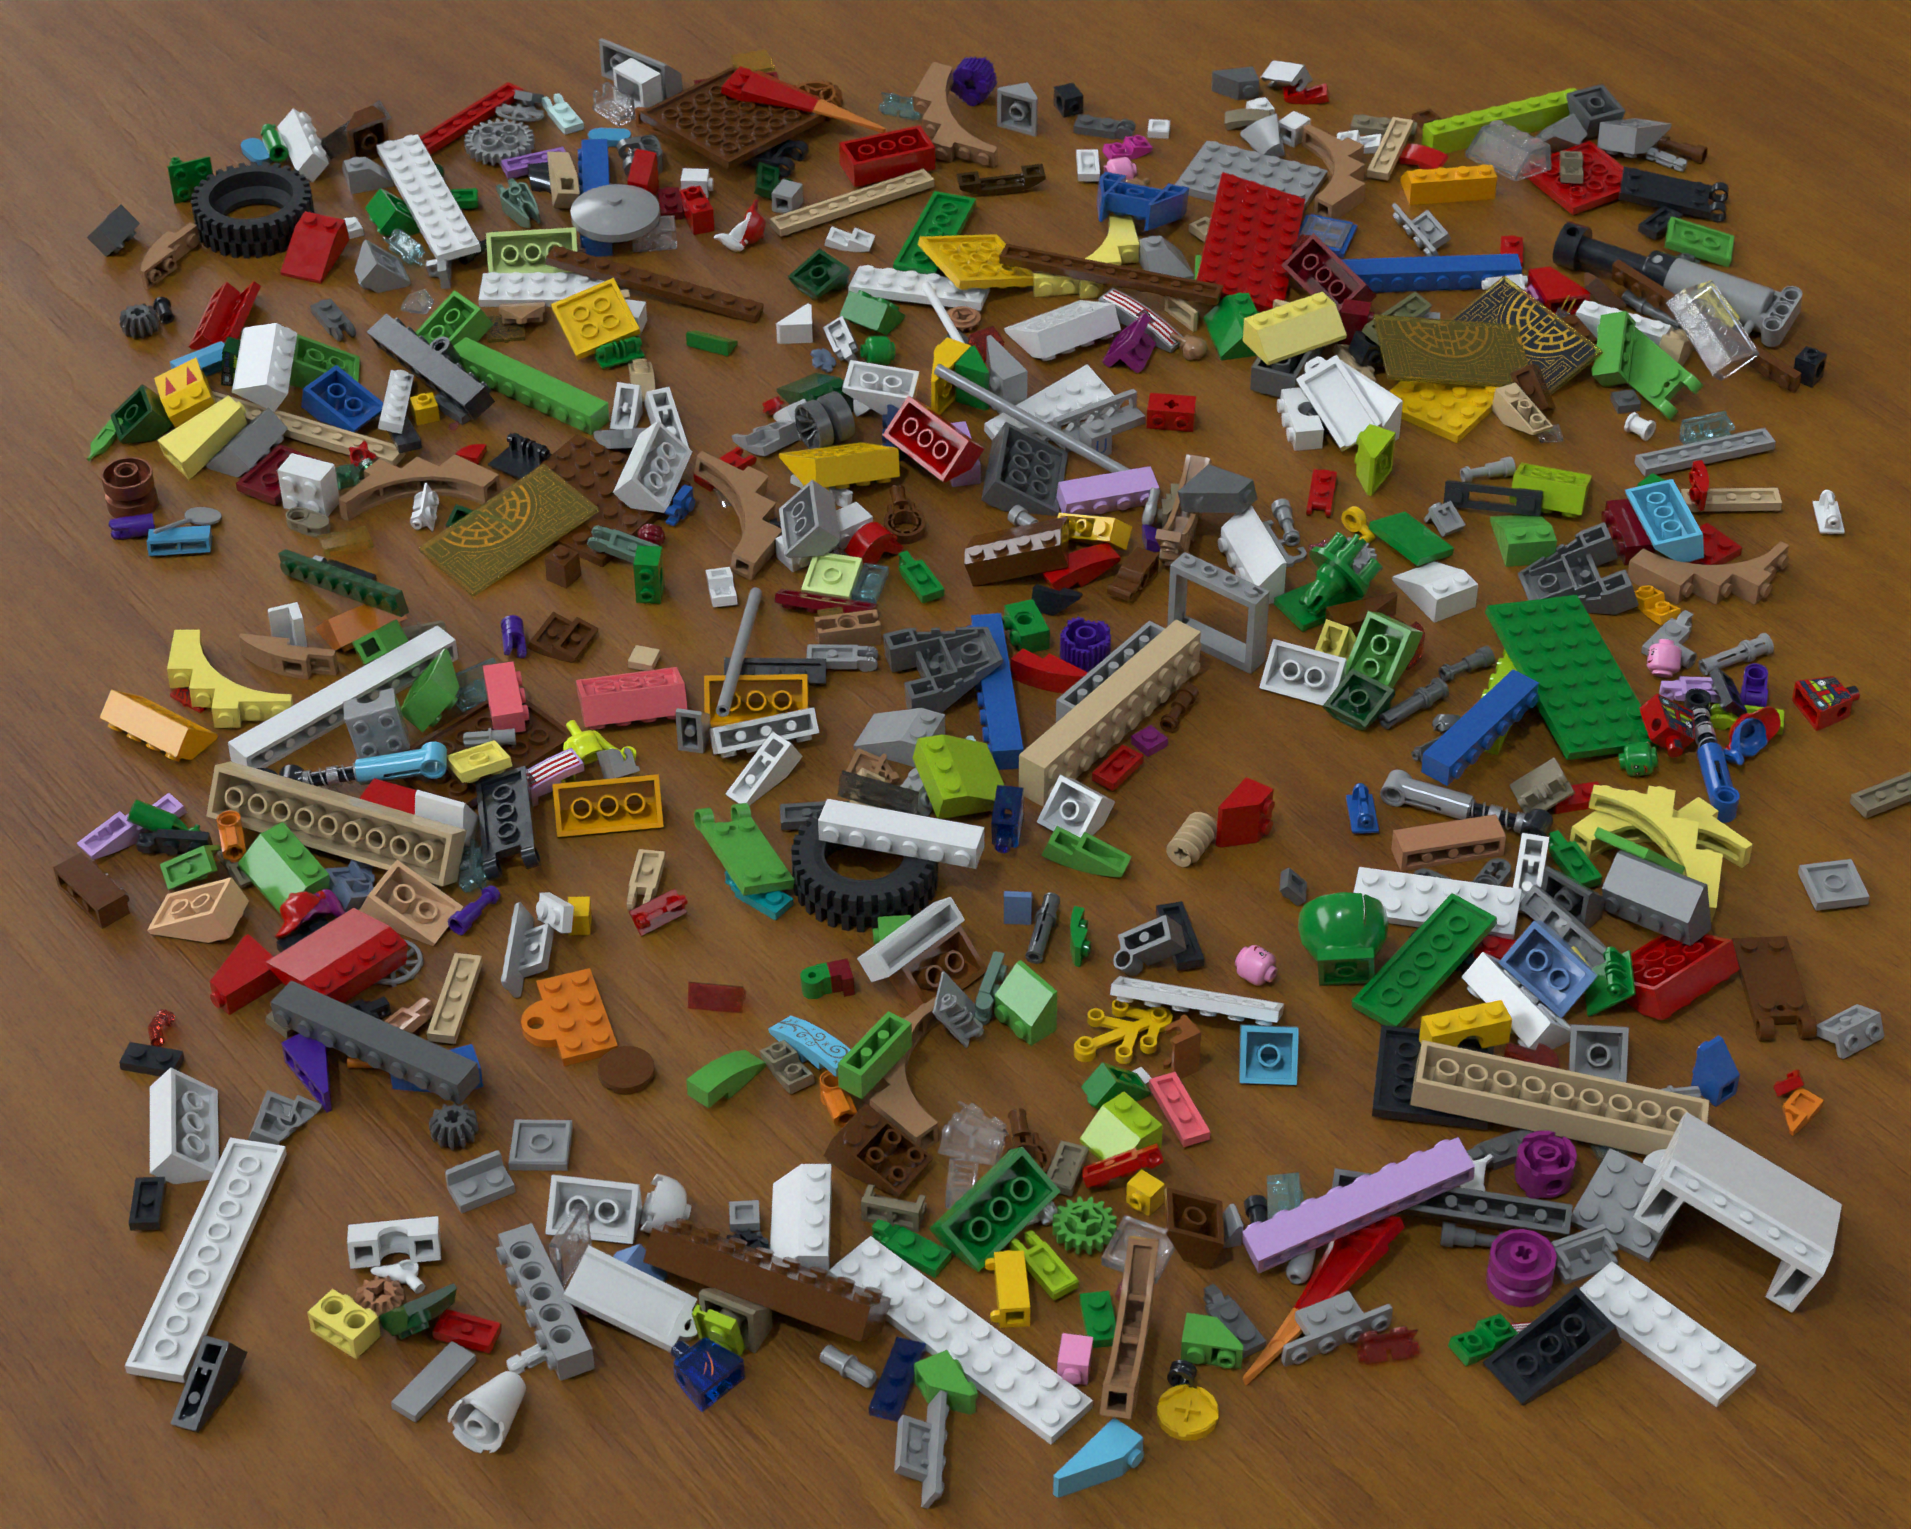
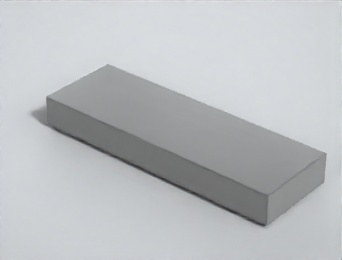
M451 1341L391 1401L392 1409L416 1423L476 1362L475 1354Z

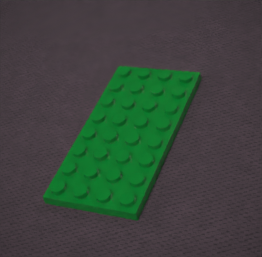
M1578 595L1487 605L1485 614L1516 670L1539 682L1537 693L1539 694V700L1536 706L1566 760L1623 753L1624 747L1628 743L1647 741L1652 747L1659 748V745L1653 743L1648 736L1639 708L1641 704Z

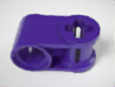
M1749 664L1745 668L1740 697L1744 705L1766 707L1768 670L1761 664Z

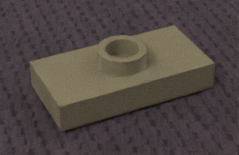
M1060 1141L1047 1176L1061 1191L1060 1194L1072 1196L1088 1157L1089 1147Z

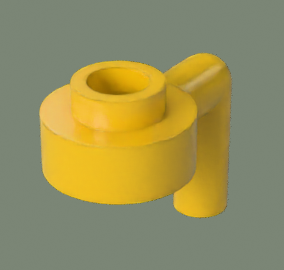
M1352 506L1342 513L1343 525L1351 532L1359 531L1363 535L1359 539L1363 538L1367 543H1370L1376 538V535L1368 529L1366 515L1360 508Z

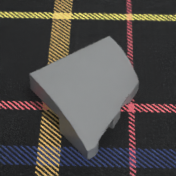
M1277 113L1254 122L1240 132L1242 139L1246 140L1254 151L1268 156L1279 157L1285 155Z
M777 421L766 426L757 427L749 435H739L738 433L732 435L735 444L748 452L760 456L769 455L800 440L796 423L792 421Z
M647 428L594 431V438L599 444L608 449L633 448L639 434Z
M267 1090L248 1140L278 1145L317 1114L322 1104L299 1095L296 1096L295 1100Z

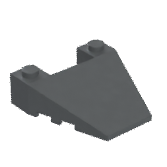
M1605 522L1579 532L1575 535V540L1566 546L1561 544L1556 548L1557 552L1548 558L1541 557L1518 573L1528 600L1578 595L1587 613L1614 615L1639 606L1632 583L1625 569L1603 578L1598 573L1596 566L1618 558Z
M955 627V631H940V628H931V632H916V628H906L883 634L885 657L892 673L917 667L921 679L904 683L907 709L924 708L942 713L1003 663V658L988 627Z

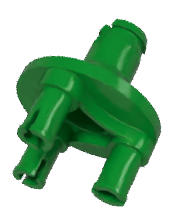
M1336 532L1324 548L1315 546L1309 552V556L1318 570L1316 571V580L1306 590L1305 594L1301 596L1299 603L1309 606L1307 611L1312 615L1316 616L1321 613L1320 611L1326 607L1335 595L1342 594L1345 591L1355 597L1363 598L1368 592L1369 583L1383 569L1378 561L1370 558L1358 574L1354 571L1352 566L1354 563L1353 559L1367 545L1363 538L1359 540V535L1354 534L1352 539L1348 541L1343 534Z

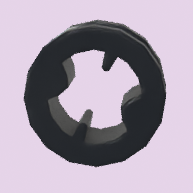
M1175 1360L1170 1365L1167 1380L1173 1387L1189 1385V1388H1192L1194 1378L1197 1375V1369L1188 1361Z

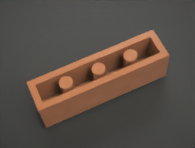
M1495 814L1393 830L1391 850L1400 871L1503 856L1506 835Z

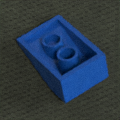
M335 365L303 388L301 407L319 421L355 433L381 414L383 402L339 366Z

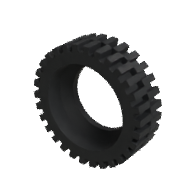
M257 161L251 162L250 166H245V163H239L238 168L230 165L227 166V171L217 170L216 176L209 174L206 176L207 181L201 180L199 186L194 188V193L191 195V206L200 242H203L206 248L211 247L212 252L217 253L220 250V254L223 256L231 253L232 258H238L239 255H243L244 259H250L251 255H256V258H263L262 254L268 253V256L275 255L274 251L277 250L280 253L286 252V247H289L295 226L304 212L315 213L309 181L306 180L303 174L300 175L298 170L294 169L291 171V167L287 165L281 168L279 163H274L273 166H270L269 162H263L262 165H257ZM251 204H269L281 208V210L271 215L260 218L237 219L227 217L233 210Z
M887 802L885 807L882 806V809L908 813V808L904 806L895 810V803ZM822 810L817 812V819L812 816L806 820L807 826L801 825L798 829L799 835L795 834L793 839L794 845L791 848L795 896H798V902L801 907L805 905V910L809 915L815 913L816 920L822 923L828 918V926L835 928L838 923H841L842 930L850 931L851 926H857V932H865V927L872 926L873 932V928H878V917L909 914L913 918L919 913V908L924 910L928 907V900L932 901L935 896V891H937L938 862L904 856L903 862L895 871L873 880L850 879L833 871L825 859L831 854L851 846L819 840L818 820Z

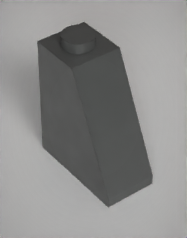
M1209 464L1177 491L1181 509L1184 512L1243 513L1257 500L1253 479Z

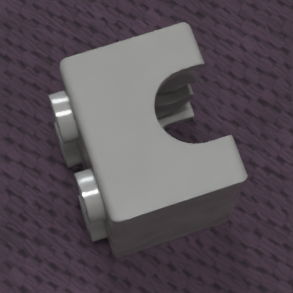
M394 688L380 691V696L369 703H359L357 698L343 701L344 719L358 759L398 753L410 749L408 729Z

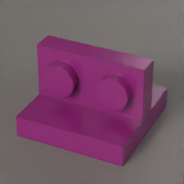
M1145 312L1116 335L1102 361L1108 368L1119 359L1136 373H1139L1144 368L1156 345V342L1144 332L1151 320Z

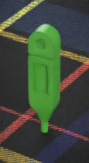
M118 418L120 425H122L123 420ZM112 419L107 422L106 426L103 427L91 442L88 461H91L97 455L105 453L118 437Z

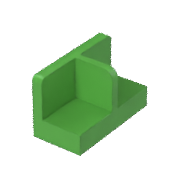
M204 845L160 864L168 890L176 889L192 881L205 880L209 874L218 871L213 854L221 851L220 845Z

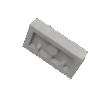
M1856 1004L1817 1024L1816 1036L1826 1039L1831 1043H1836L1837 1055L1839 1058L1844 1059L1884 1038L1881 1014L1878 1011Z
M499 1150L484 1154L479 1158L456 1165L445 1171L447 1189L461 1214L515 1193V1184L503 1166L502 1155Z

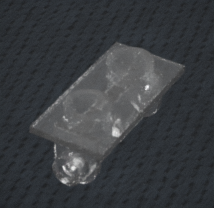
M959 1100L958 1104L962 1110L960 1113H954L951 1118L954 1127L970 1137L976 1129H979L974 1137L975 1140L991 1150L994 1148L996 1150L1000 1149L1003 1144L1002 1138L1009 1135L1006 1131L1007 1125L994 1116L991 1119L984 1116V1111L973 1103L966 1105Z

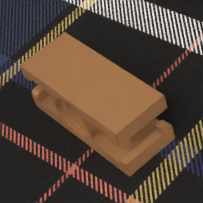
M876 609L814 617L815 638L818 644L881 645V624L878 621Z

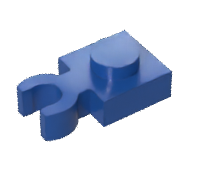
M683 485L674 496L673 505L668 506L665 510V514L670 515L666 520V524L676 526L680 519L683 520L694 509L693 487Z

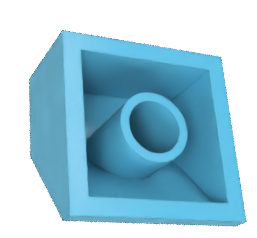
M1240 1025L1239 1083L1297 1085L1299 1028L1291 1026Z

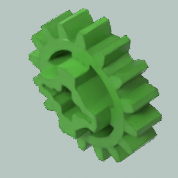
M1081 1196L1077 1197L1076 1203L1069 1199L1066 1200V1207L1059 1205L1057 1214H1053L1052 1233L1057 1235L1056 1242L1058 1244L1065 1242L1066 1251L1072 1247L1076 1248V1254L1078 1255L1082 1250H1086L1088 1255H1092V1249L1094 1248L1102 1252L1103 1244L1110 1246L1112 1244V1237H1116L1117 1218L1112 1216L1113 1209L1111 1207L1104 1209V1201L1102 1200L1097 1204L1093 1203V1197H1089L1087 1202L1083 1201Z

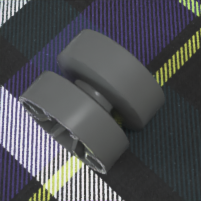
M833 391L819 397L817 400H810L795 408L796 427L808 449L829 447L833 443L837 444L854 436L855 423L851 409L843 396L838 392Z

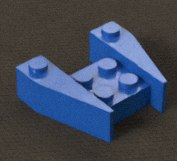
M1105 172L1099 177L1097 211L1099 222H1103L1112 212L1119 216L1129 214L1134 215L1136 219H1146L1145 230L1149 231L1179 220L1186 214L1190 187L1167 184L1164 189L1126 183V175Z

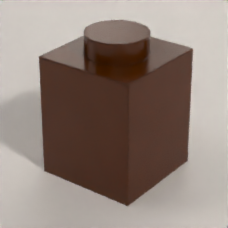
M559 544L544 557L548 581L567 589L581 576L579 552Z

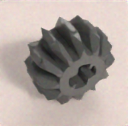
M135 303L134 306H126V310L121 311L119 323L126 337L132 336L133 339H136L137 337L152 336L153 332L158 331L159 317L153 306H146L145 303L141 305Z
M454 1102L452 1106H447L443 1103L442 1110H434L433 1117L430 1118L429 1129L433 1142L438 1143L441 1149L449 1146L453 1151L456 1146L464 1149L466 1143H474L479 1125L476 1113L468 1108L467 1103L458 1106Z

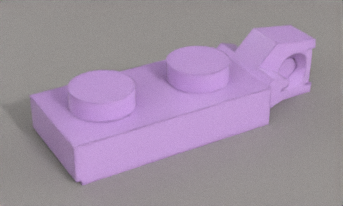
M1680 676L1679 680L1661 681L1659 689L1660 695L1672 701L1674 699L1684 701L1687 691L1694 688L1703 689L1710 693L1711 702L1719 703L1721 700L1720 696L1711 686L1713 684L1711 677Z

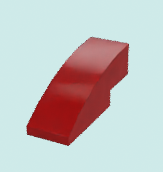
M1109 543L1094 545L1069 553L1068 567L1042 572V575L1048 585L1058 591L1063 587L1068 589L1076 583L1082 588L1120 562L1121 558Z
M1021 649L1011 658L1010 671L1012 679L1025 685L1054 693L1064 694L1088 673L1050 653L1046 657L1041 658L1025 649Z

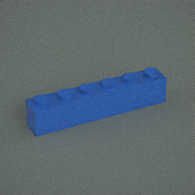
M1512 669L1423 753L1421 772L1446 786L1455 778L1459 779L1464 770L1470 764H1475L1479 756L1485 750H1489L1497 738L1504 736L1514 722H1519L1523 714L1537 704L1539 700V694H1537L1539 682Z

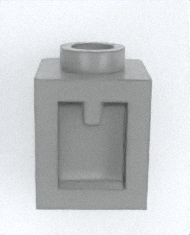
M1451 501L1444 504L1438 502L1432 505L1424 518L1425 523L1434 522L1442 537L1462 530L1465 526L1464 521Z

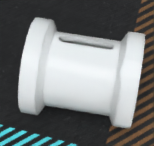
M1633 412L1625 422L1624 431L1628 433L1633 432L1641 436L1642 440L1647 441L1655 431L1656 422L1652 420L1647 421L1639 417L1638 413Z

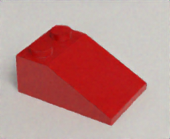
M305 211L295 226L280 271L281 275L322 284L350 240L345 220Z

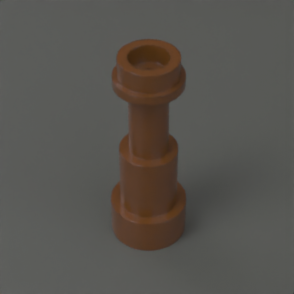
M1662 136L1658 143V148L1662 151L1667 149L1680 152V155L1692 158L1694 162L1701 164L1705 161L1708 153V147L1695 146L1685 142L1680 144L1670 141L1669 136Z
M1185 682L1178 688L1176 698L1171 704V711L1161 718L1160 726L1164 731L1172 732L1178 726L1177 719L1180 714L1185 713L1188 706L1195 702L1199 691L1193 684Z

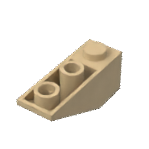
M547 151L553 208L571 209L573 202L579 197L580 193L578 176L569 152Z
M1683 327V329H1677L1662 335L1659 347L1683 366L1702 336L1696 334V331Z
M635 359L633 363L628 364L630 384L641 386L642 401H645L647 391L655 390L654 371L652 363L647 362V359Z
M1516 383L1495 389L1492 411L1504 425L1531 435L1553 429V425Z

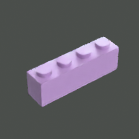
M1149 466L1058 482L1056 498L1062 513L1078 515L1103 514L1110 511L1145 506L1148 502L1151 488L1159 489L1152 468Z

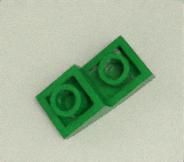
M1078 906L1073 908L1070 923V953L1076 967L1081 966L1084 957H1089L1092 944L1091 941H1088V920L1084 919L1085 908Z
M1500 1313L1478 1320L1474 1330L1451 1337L1448 1347L1465 1366H1469L1491 1356L1517 1335L1518 1332Z

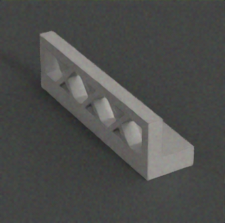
M1131 389L1053 418V427L1079 441L1080 425L1101 419L1112 431L1113 436L1145 424V415L1137 408V392ZM1129 399V405L1119 408L1125 400ZM1110 406L1106 414L1099 415L1104 408ZM1091 414L1086 421L1080 423L1084 415ZM1071 421L1065 429L1061 430V424ZM1055 442L1063 451H1072L1064 447L1063 445Z

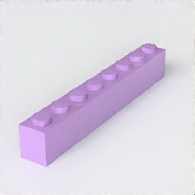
M1458 1137L1453 1140H1442L1430 1150L1425 1152L1417 1151L1411 1154L1407 1160L1398 1164L1389 1163L1375 1174L1370 1176L1368 1174L1362 1175L1352 1184L1345 1187H1334L1320 1198H1309L1303 1201L1297 1208L1290 1211H1279L1273 1218L1267 1221H1257L1250 1224L1242 1231L1243 1245L1259 1274L1298 1255L1309 1252L1474 1179L1475 1166Z

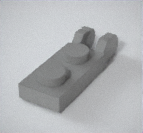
M807 645V658L826 659V669L858 668L862 672L876 670L878 666L876 660L878 658V650L871 646Z

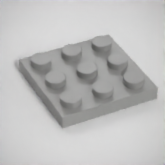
M1610 1148L1572 1212L1570 1225L1584 1231L1604 1224L1619 1249L1649 1263L1683 1203L1660 1233L1633 1218L1656 1169Z

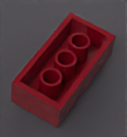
M1314 233L1281 265L1310 295L1320 292L1325 293L1336 304L1339 315L1344 299L1372 302L1377 297Z

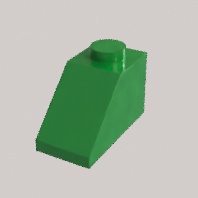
M1104 1062L1098 1066L1081 1086L1088 1096L1086 1098L1088 1103L1096 1109H1100L1103 1104L1124 1091L1135 1101L1146 1098L1151 1094V1091L1138 1073Z

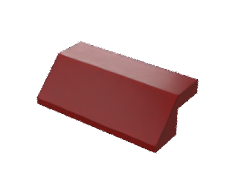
M226 281L213 293L188 347L193 350H200L221 341L225 344L227 337L238 339L261 286L253 281L242 292H239Z

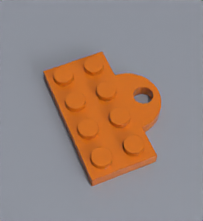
M590 968L536 981L541 1001L530 1005L524 1011L521 1018L522 1032L528 1042L538 1047H557L563 1066L601 1058L610 1050L618 1048ZM534 1024L542 1025V1027L538 1029L530 1028V1026Z

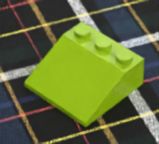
M1520 463L1514 473L1512 488L1543 491L1541 512L1552 513L1553 510L1560 511L1563 516L1576 518L1577 515H1582L1592 475ZM1510 496L1509 502L1516 505L1517 497Z
M943 734L917 739L912 759L937 819L1012 807V801L987 743Z

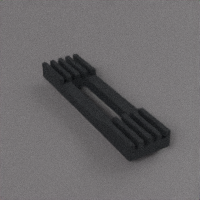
M1447 480L1445 482L1443 504L1451 501L1454 507L1540 516L1543 491ZM1470 492L1514 496L1517 497L1516 505L1473 501L1469 500Z

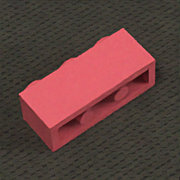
M513 661L483 666L493 729L505 730L515 728V733L526 731L525 720H529L528 706L522 705V703H526L524 688H519L522 686L521 672H515Z

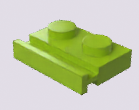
M697 1304L691 1315L701 1343L705 1344L706 1341H710L716 1352L724 1356L731 1354L740 1358L745 1346L737 1320L711 1309L708 1312H704L701 1305Z

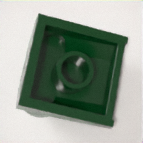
M819 248L787 277L800 292L814 300L820 298L831 289L839 290L844 288L849 282L848 275L851 272L848 266Z
M1351 669L1323 704V708L1337 721L1355 730H1366L1380 714L1390 710L1395 690Z
M455 1283L378 1316L382 1328L388 1331L392 1337L398 1334L401 1340L430 1327L429 1320L435 1318L455 1303L457 1290Z

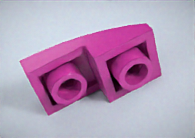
M1135 135L1125 136L1123 144L1118 142L1104 144L1102 152L1108 160L1128 157L1132 160L1148 154L1152 151L1153 147L1144 136Z

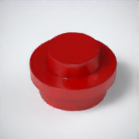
M779 396L762 403L764 408L762 411L763 413L768 412L771 416L781 410V406L785 403L783 400H780Z

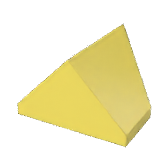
M1326 619L1315 650L1346 658L1348 661L1357 638L1350 627Z

